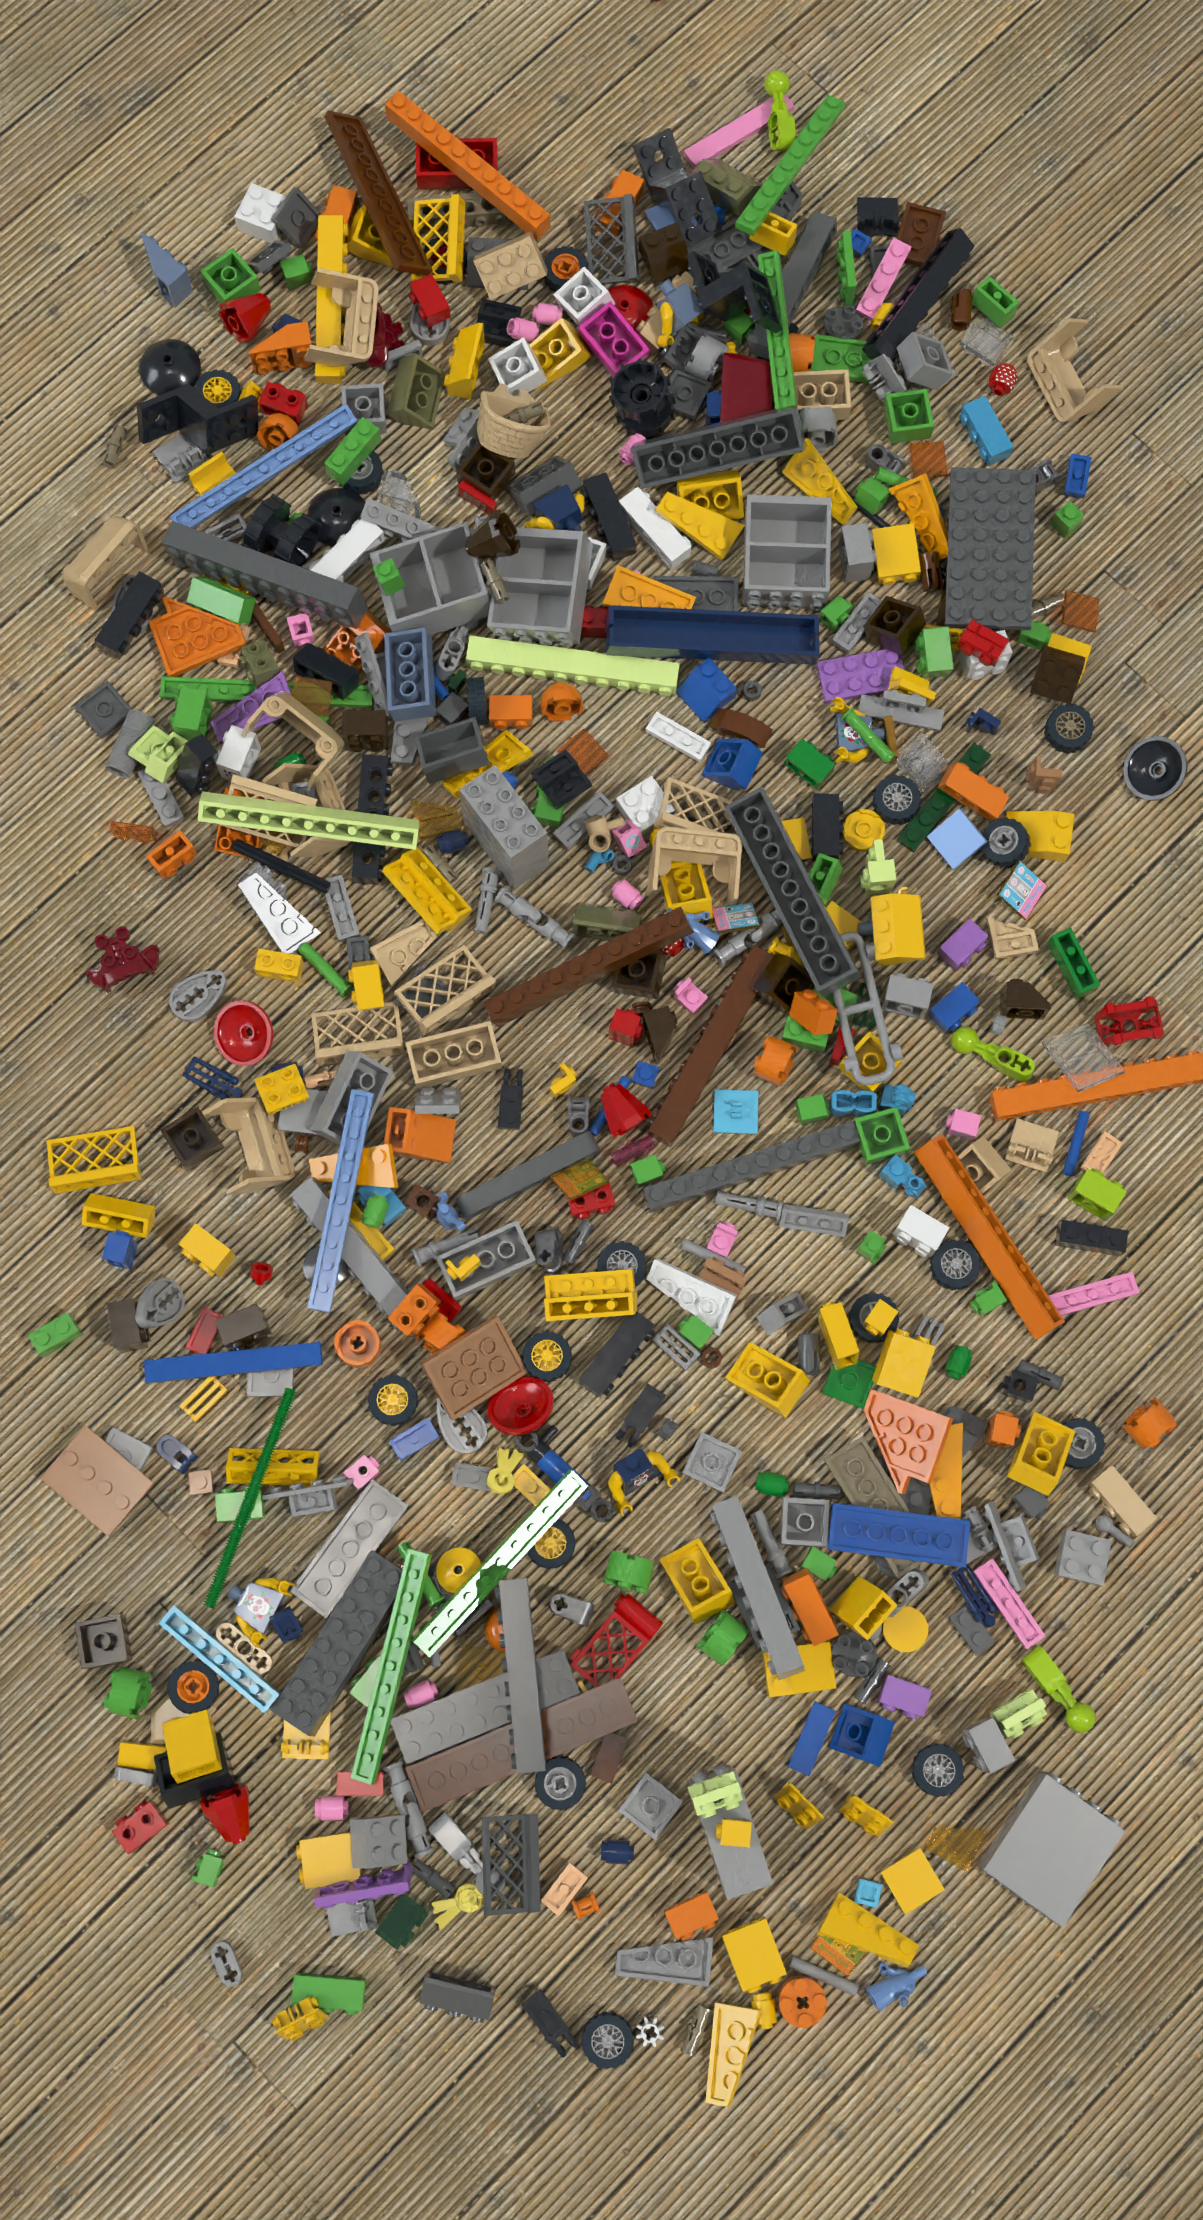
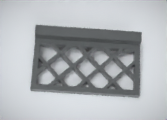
M625 194L624 197L584 201L589 272L594 276V271L598 266L607 272L602 279H597L602 285L623 282L640 283L635 200L632 194ZM621 203V211L616 217L608 211L612 204ZM598 205L603 211L595 219L590 215L589 206ZM605 213L614 219L607 228L599 223V220ZM616 222L622 226L623 230L617 238L609 232ZM596 224L604 230L597 240L591 236V230ZM606 234H609L615 240L608 249L600 243ZM617 243L624 247V252L619 259L611 253ZM597 245L606 251L599 260L592 256V251ZM608 254L616 260L610 270L601 264ZM618 264L625 268V277H616L612 274Z
M524 1813L482 1817L484 1916L541 1912L538 1814ZM513 1820H518L519 1830L513 1835L508 1826ZM495 1821L500 1826V1830L493 1837L489 1830V1822ZM504 1832L511 1839L505 1848L498 1842ZM514 1844L519 1847V1855L516 1859L508 1853ZM494 1845L501 1851L495 1861L490 1857V1850ZM504 1857L512 1863L506 1872L498 1866ZM515 1868L520 1872V1879L516 1884L509 1878ZM494 1870L502 1876L495 1886L491 1882V1874ZM505 1881L512 1887L506 1897L499 1891ZM515 1893L520 1896V1907L517 1908L509 1902ZM496 1894L502 1900V1903L497 1909L491 1910V1900Z

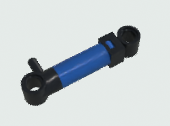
M551 1425L541 1437L534 1431L516 1436L518 1449L556 1484L571 1469L588 1485L576 1498L575 1502L585 1512L591 1509V1514L595 1521L605 1523L612 1518L614 1509L611 1502L606 1499H599L602 1494L547 1444L558 1432L554 1425ZM526 1435L534 1439V1443L530 1447H524L521 1444V1439ZM599 1505L608 1507L609 1513L606 1517H599L596 1514V1508Z

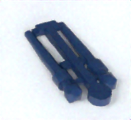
M195 1056L182 1075L209 1091L216 1098L220 1097L221 1100L229 1098V1095L225 1093L226 1090L231 1093L233 1098H241L243 1095L240 1088H231L229 1086L230 1083L235 1086L239 1083V1079L236 1076H231L229 1072L222 1071ZM195 1063H199L216 1075L212 1077L194 1067ZM193 1071L211 1081L210 1085L189 1075V1073ZM220 1076L221 1079L227 1081L225 1084L218 1080ZM215 1084L220 1086L222 1088V1091L214 1087Z
M966 1564L965 1568L961 1567L952 1572L950 1575L968 1604V1609L974 1614L973 1617L976 1622L983 1620L986 1627L994 1626L996 1623L995 1618L989 1615L986 1609L989 1610L990 1614L997 1612L998 1608L995 1603H992L993 1600L986 1593L969 1565ZM967 1570L974 1585L979 1591L977 1594L972 1588L963 1571ZM981 1596H982V1601H983L984 1604H985L984 1606H983L982 1602H981L980 1599H979V1597H981Z

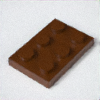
M907 202L897 236L898 240L911 246V250L904 261L905 263L923 266L937 247L946 211Z

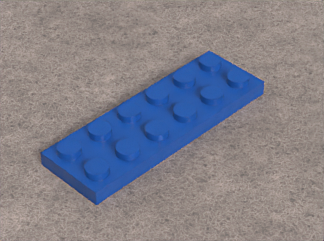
M832 1503L827 1550L965 1568L970 1521Z

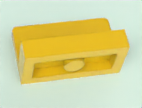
M221 451L188 475L192 486L202 496L235 475L236 472L229 465L225 454Z
M899 667L892 669L888 691L898 690L902 694L907 695L919 694L923 698H927L926 704L934 701L936 692L928 689L929 680Z

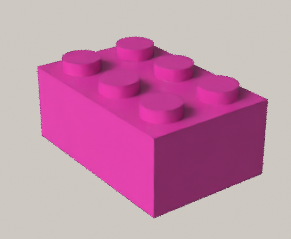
M611 301L578 327L580 338L613 378L621 369V364L625 366L638 361L639 358L643 361L649 356L650 349Z

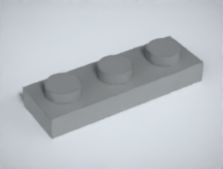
M867 592L832 638L831 643L849 654L865 633L863 625L882 600Z
M146 768L138 771L137 773L165 828L185 820L167 782L161 783L145 772Z
M598 792L554 831L553 836L569 850L587 834L584 824L585 820L597 815H604L606 817L615 809V806L601 792Z
M342 874L325 879L331 883V887L325 895L339 942L346 941V938L360 937Z
M783 1204L779 1227L845 1237L849 1214Z

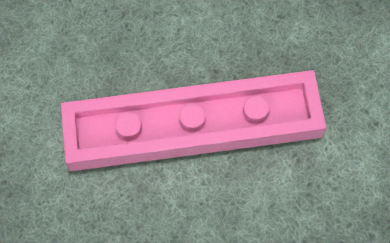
M896 238L892 239L856 308V313L872 321L907 258L911 246Z
M1129 1272L1048 1296L1061 1316L1137 1295L1139 1290L1133 1272Z
M993 1558L973 1571L1025 1649H1028L1045 1637V1634Z

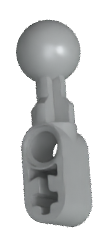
M480 619L457 626L455 631L450 632L434 668V674L440 681H447L454 673L467 643L466 635L469 631L478 627ZM445 663L449 664L447 668L444 667Z
M914 1570L908 1572L888 1591L887 1595L898 1605L888 1617H894L928 1586L929 1577L924 1571ZM914 1577L919 1578L918 1585L911 1588L907 1587L915 1581ZM897 1590L904 1594L902 1603L897 1601L895 1597ZM882 1624L870 1637L872 1641L881 1634Z
M444 1812L428 1827V1830L455 1861H459L464 1868L470 1869L476 1875V1888L483 1895V1862L480 1859V1853L474 1847L475 1845L451 1816ZM496 1870L491 1874V1882L494 1886L502 1877ZM505 1882L499 1889L500 1892L503 1891L505 1887Z

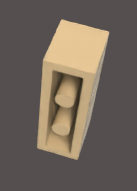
M1113 1465L1105 1468L1088 1483L1091 1487L1089 1489L1090 1493L1097 1500H1102L1106 1505L1104 1507L1105 1511L1112 1518H1117L1121 1523L1119 1525L1120 1529L1126 1535L1138 1536L1158 1519Z

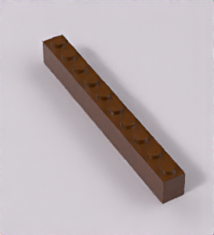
M680 906L484 1001V1005L491 1021L497 1027H500L694 933L686 913Z
M753 945L751 951L746 950L741 959L744 962L742 967L735 969L731 977L734 981L730 987L726 986L720 996L723 998L720 1005L716 1004L710 1013V1016L713 1018L709 1024L705 1022L699 1033L702 1035L699 1042L694 1041L689 1050V1053H691L689 1060L686 1061L684 1059L678 1070L681 1072L678 1079L673 1078L668 1087L670 1091L668 1097H663L657 1107L660 1111L656 1117L652 1116L646 1126L649 1128L648 1135L669 1147L673 1145L758 993L752 988L774 955Z

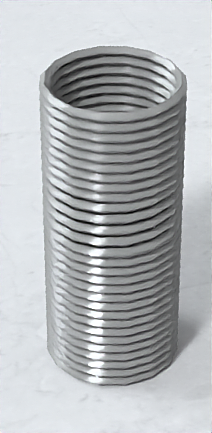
M129 710L105 765L109 772L122 778L131 777L138 761L128 754L138 740L153 726L154 720L151 716L139 710Z

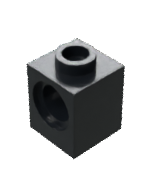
M1012 1371L1009 1373V1376L1005 1375L1001 1386V1388H1004L1003 1395L1030 1403L1033 1401L1039 1379ZM1015 1381L1023 1383V1392H1017L1014 1389L1013 1384Z

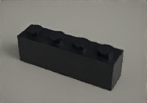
M605 472L583 480V489L580 491L584 496V502L588 501L589 503L588 511L591 519H595L597 522V534L599 537H603L606 543V555H610L614 562L636 554L637 544L607 473Z
M140 571L137 573L95 638L99 649L119 660L128 653L131 647L130 643L134 637L137 638L141 633V626L145 620H149L152 616L156 603H160L163 599L164 589L161 582Z
M637 1311L635 1315H628L581 1376L579 1383L599 1398L603 1394L608 1396L614 1388L612 1382L616 1377L621 1379L628 1369L625 1365L630 1359L634 1361L642 1351L639 1347L643 1341L648 1343L655 1334V1331L652 1330L655 1324Z

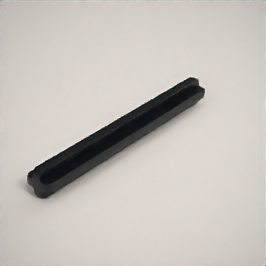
M236 839L232 845L235 852L323 893H327L331 887L329 881L242 840Z

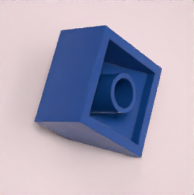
M709 657L690 673L676 693L704 723L716 713L718 708H723L736 698L737 687Z
M718 738L701 775L730 789L746 790L763 752L748 739Z
M844 1703L829 1748L880 1767L895 1722Z

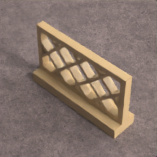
M235 774L232 776L228 795H233L234 789L243 791L246 797H249L247 793L255 795L251 798L260 796L265 798V800L270 799L316 806L318 801L312 797ZM219 824L220 826L295 848L303 844L307 839V835H303L301 843L298 844L291 842L287 835L288 833L285 832L274 837L269 834L268 830H265L267 834L259 832L262 829L254 831L249 828ZM285 835L287 840L281 839L280 837Z
M670 777L666 779L659 815L654 823L655 828L675 827L726 833L723 828L730 825L734 834L739 837L724 808L733 801ZM671 785L677 787L682 795L674 797L670 790ZM692 793L697 795L701 802L694 805L689 795ZM681 798H684L689 808L683 811L677 802ZM708 802H716L720 810L713 812ZM672 803L677 814L672 815L665 812L667 805ZM702 805L709 814L703 818L696 809ZM692 811L697 821H688L685 813ZM723 813L728 823L721 825L715 815ZM711 818L716 828L713 830L709 829L704 822L705 820Z
M463 945L395 990L394 994L418 1023L420 1031L426 1036L493 991L496 980L492 975L489 976L466 946ZM463 953L468 959V965L455 964V958ZM442 966L450 967V977L437 975L438 969ZM454 968L467 970L465 980L453 978ZM469 971L478 972L482 979L479 981L468 980ZM424 978L434 979L433 989L420 987L421 980ZM436 981H448V991L435 989ZM452 982L465 984L464 991L461 993L451 992ZM406 990L417 991L416 999H406L402 993ZM419 991L432 993L431 1003L418 1001ZM434 994L447 996L446 1003L443 1005L434 1004ZM417 1006L429 1007V1014L421 1019L416 1012Z
M394 1002L385 1003L384 1007L358 1010V1007L311 1014L315 1056L318 1067L340 1064L346 1051H359L372 1059L405 1054L399 1006L394 1004ZM394 1008L395 1014L390 1020L381 1016L386 1009ZM366 1012L374 1015L368 1024L360 1019L361 1015ZM348 1015L352 1020L345 1027L338 1020L342 1016ZM326 1018L331 1023L323 1030L317 1026V1019ZM378 1018L386 1023L380 1032L371 1027ZM356 1021L364 1026L359 1035L350 1030ZM334 1025L343 1030L337 1038L328 1033ZM389 1027H392L397 1031L398 1037L387 1038L383 1034ZM368 1030L377 1035L373 1041L367 1042L362 1039ZM346 1033L355 1038L351 1044L345 1045L340 1041ZM325 1036L333 1041L329 1047L320 1048V1042Z

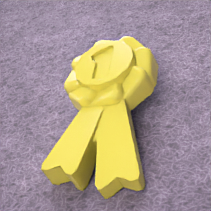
M498 1449V1468L489 1472L486 1482L491 1492L500 1495L511 1492L515 1483L511 1472L524 1457L523 1453H519L515 1449L510 1459H508L509 1449Z
M471 1882L465 1883L458 1888L454 1898L432 1902L431 1904L434 1907L433 1914L446 1910L434 1922L439 1924V1929L441 1930L461 1910L471 1913L480 1909L483 1904V1895L477 1890L476 1884Z

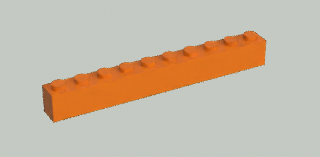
M398 90L385 103L386 117L389 121L526 233L531 231L536 241L551 228L550 214L403 93Z
M1195 1050L1187 1052L1186 1056L1178 1057L1177 1054L1164 1057L1165 1060L1156 1061V1058L1143 1061V1064L1135 1065V1062L1123 1064L1122 1068L1114 1069L1113 1066L1100 1069L1101 1072L1093 1073L1092 1070L1080 1072L1079 1076L1071 1077V1074L1059 1076L1058 1080L1050 1081L1049 1078H1044L1031 1085H1028V1082L1016 1084L1015 1088L1007 1089V1086L997 1087L989 1095L994 1122L1203 1083V1053Z
M942 1134L935 1137L916 1150L914 1153L919 1164L928 1173L931 1182L939 1190L943 1201L948 1204L955 1219L966 1232L967 1238L972 1241L979 1256L987 1264L991 1275L996 1278L1004 1295L1009 1298L1016 1313L1022 1318L1028 1332L1037 1340L1063 1324L1065 1320L945 1136Z

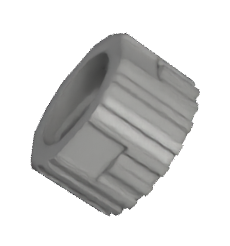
M995 1015L991 1033L1002 1035L1006 1024V1016Z

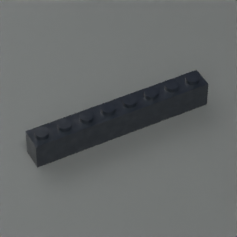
M961 228L948 231L864 345L862 350L870 360L885 354V356L891 359L892 363L895 361V356L898 353L896 347L912 332H916L917 325L926 318L930 307L938 301V296L949 286L951 278L960 271L959 267L970 257V252L975 246Z

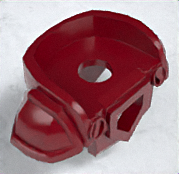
M378 302L373 351L370 358L364 361L367 366L374 369L386 364L388 349L392 347V350L405 345L402 340H398V336L404 332L401 323H392L391 316L388 313L382 312V306Z
M123 926L116 929L115 937L111 939L100 934L96 936L94 942L99 950L106 951V955L100 960L102 968L89 969L85 973L87 979L91 980L96 987L109 993L112 991V986L138 974L149 973L153 976L159 964V947L157 945H150L139 953L137 946H127L126 942L130 939L131 935L129 930Z

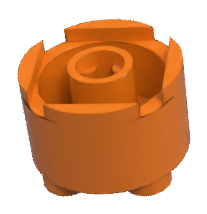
M790 333L793 371H812L815 335Z
M767 1036L762 1047L764 1049L762 1057L758 1055L754 1063V1068H756L754 1073L756 1077L781 1087L782 1081H786L795 1061L791 1056L792 1053L797 1054L798 1046L774 1036L772 1038Z
M437 1312L432 1318L429 1317L424 1324L425 1327L415 1336V1339L418 1342L422 1339L425 1342L423 1347L434 1354L463 1336L466 1331L457 1324L455 1326L451 1325L443 1314Z
M353 1320L342 1326L337 1331L334 1340L335 1350L340 1359L353 1368H365L372 1365L381 1353L382 1343L379 1334L372 1325L362 1320ZM358 1339H360L363 1346H359V1349H356L353 1343H357Z
M1156 1397L1148 1400L1151 1403L1149 1406L1141 1405L1126 1419L1125 1422L1128 1425H1122V1428L1140 1448L1155 1447L1161 1441V1435L1165 1432H1171L1177 1426L1174 1416Z
M808 1975L789 1977L781 1985L778 1994V2004L782 2016L795 2027L809 2028L817 2024L825 2014L827 2006L825 1993L819 1982ZM806 1996L807 2004L798 2006L797 1998H804Z

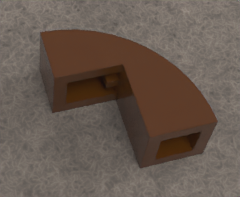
M724 708L717 709L709 726L719 735H735L738 739H748L757 748H765L773 731L769 726L749 715Z

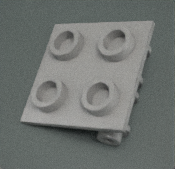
M885 354L868 361V363L862 366L864 370L862 373L867 380L876 375L869 384L878 379L880 381L872 387L873 390L882 384L875 393L883 402L885 401L886 394L907 390L904 386L903 378L896 373L891 359L885 356Z
M182 433L152 451L175 483L187 477L191 471L209 460L206 454Z
M976 1506L961 1513L960 1518H955L970 1521L966 1564L998 1546Z
M369 1898L360 1899L353 1904L344 1902L327 1908L332 1937L378 1927L374 1901Z

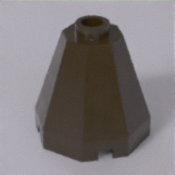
M498 509L490 513L467 537L465 549L470 556L476 559L509 557L518 553L521 543L519 539L515 540L514 535L518 534L508 514L505 512L501 513V510Z

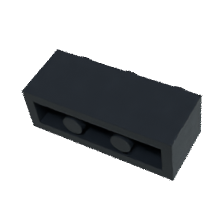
M308 643L293 656L295 673L342 700L346 699L360 686L359 672L355 667L349 666L339 658L323 651L320 647Z
M203 734L185 743L176 780L191 797L197 794L201 795L202 791L206 792L209 789L218 751Z
M813 794L812 862L816 861L819 853L838 859L839 855H843V842H839V834L843 835V822H839V814H843V801H839V794Z
M1061 1220L1057 1224L1054 1246L1122 1256L1126 1252L1128 1230Z

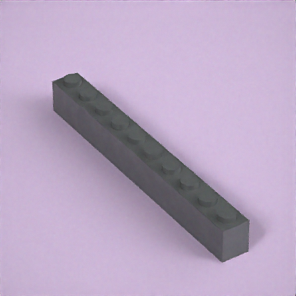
M850 1121L644 1187L643 1195L649 1213L715 1193L718 1190L721 1191L858 1147L860 1138L854 1121Z

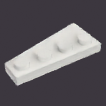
M654 1259L647 1280L668 1297H672L683 1309L694 1314L714 1330L716 1335L720 1336L737 1294L661 1259Z

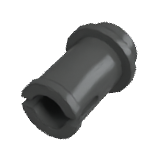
M700 559L698 561L694 560L691 573H694L695 576L699 574L716 577L718 565L700 562Z

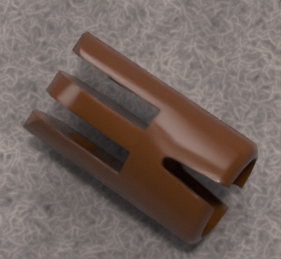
M965 288L952 296L950 326L954 330L964 331L967 330V327L970 328L972 292L970 289Z
M933 551L932 554L930 552L919 554L923 592L928 590L935 591L936 589L943 590L939 552Z

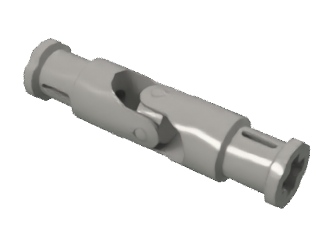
M504 886L499 891L495 902L510 909V913L526 921L529 926L547 939H553L562 946L563 950H566L576 936L574 933L570 934L556 920L541 910L535 909L529 901L513 894L508 890L507 886ZM541 918H544L546 920V925H538L540 923Z
M777 910L771 914L767 913L758 920L759 924L748 926L728 939L727 943L720 948L713 949V954L720 965H726V961L735 955H741L747 949L760 942L762 938L777 931L779 926L783 924ZM747 936L751 941L744 943V939Z
M399 1761L384 1767L383 1770L388 1774L391 1783L390 1790L400 1815H405L406 1835L408 1839H411L414 1847V1857L418 1858L433 1852L434 1848L430 1846L426 1835L427 1828L419 1812V1806L410 1780L406 1779L403 1771V1761ZM404 1796L410 1801L407 1805H403Z

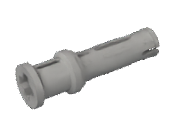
M490 867L482 869L484 876L482 885L479 886L481 897L473 930L479 934H487L493 897L498 893L497 882L498 877L502 873L500 870Z
M719 1190L715 1200V1204L756 1212V1215L759 1217L762 1215L770 1216L780 1221L784 1202L769 1201L765 1197L754 1199ZM728 1199L746 1202L747 1204L728 1201ZM766 1207L774 1208L776 1210L766 1209Z
M472 1228L438 1243L431 1241L429 1245L417 1250L413 1248L411 1251L418 1268H420L422 1264L434 1259L436 1260L437 1256L477 1239L479 1236L476 1233V1229Z
M762 1509L751 1514L750 1517L768 1553L767 1561L771 1562L776 1572V1580L794 1572V1568L790 1567L785 1556L786 1551L780 1548L764 1510Z

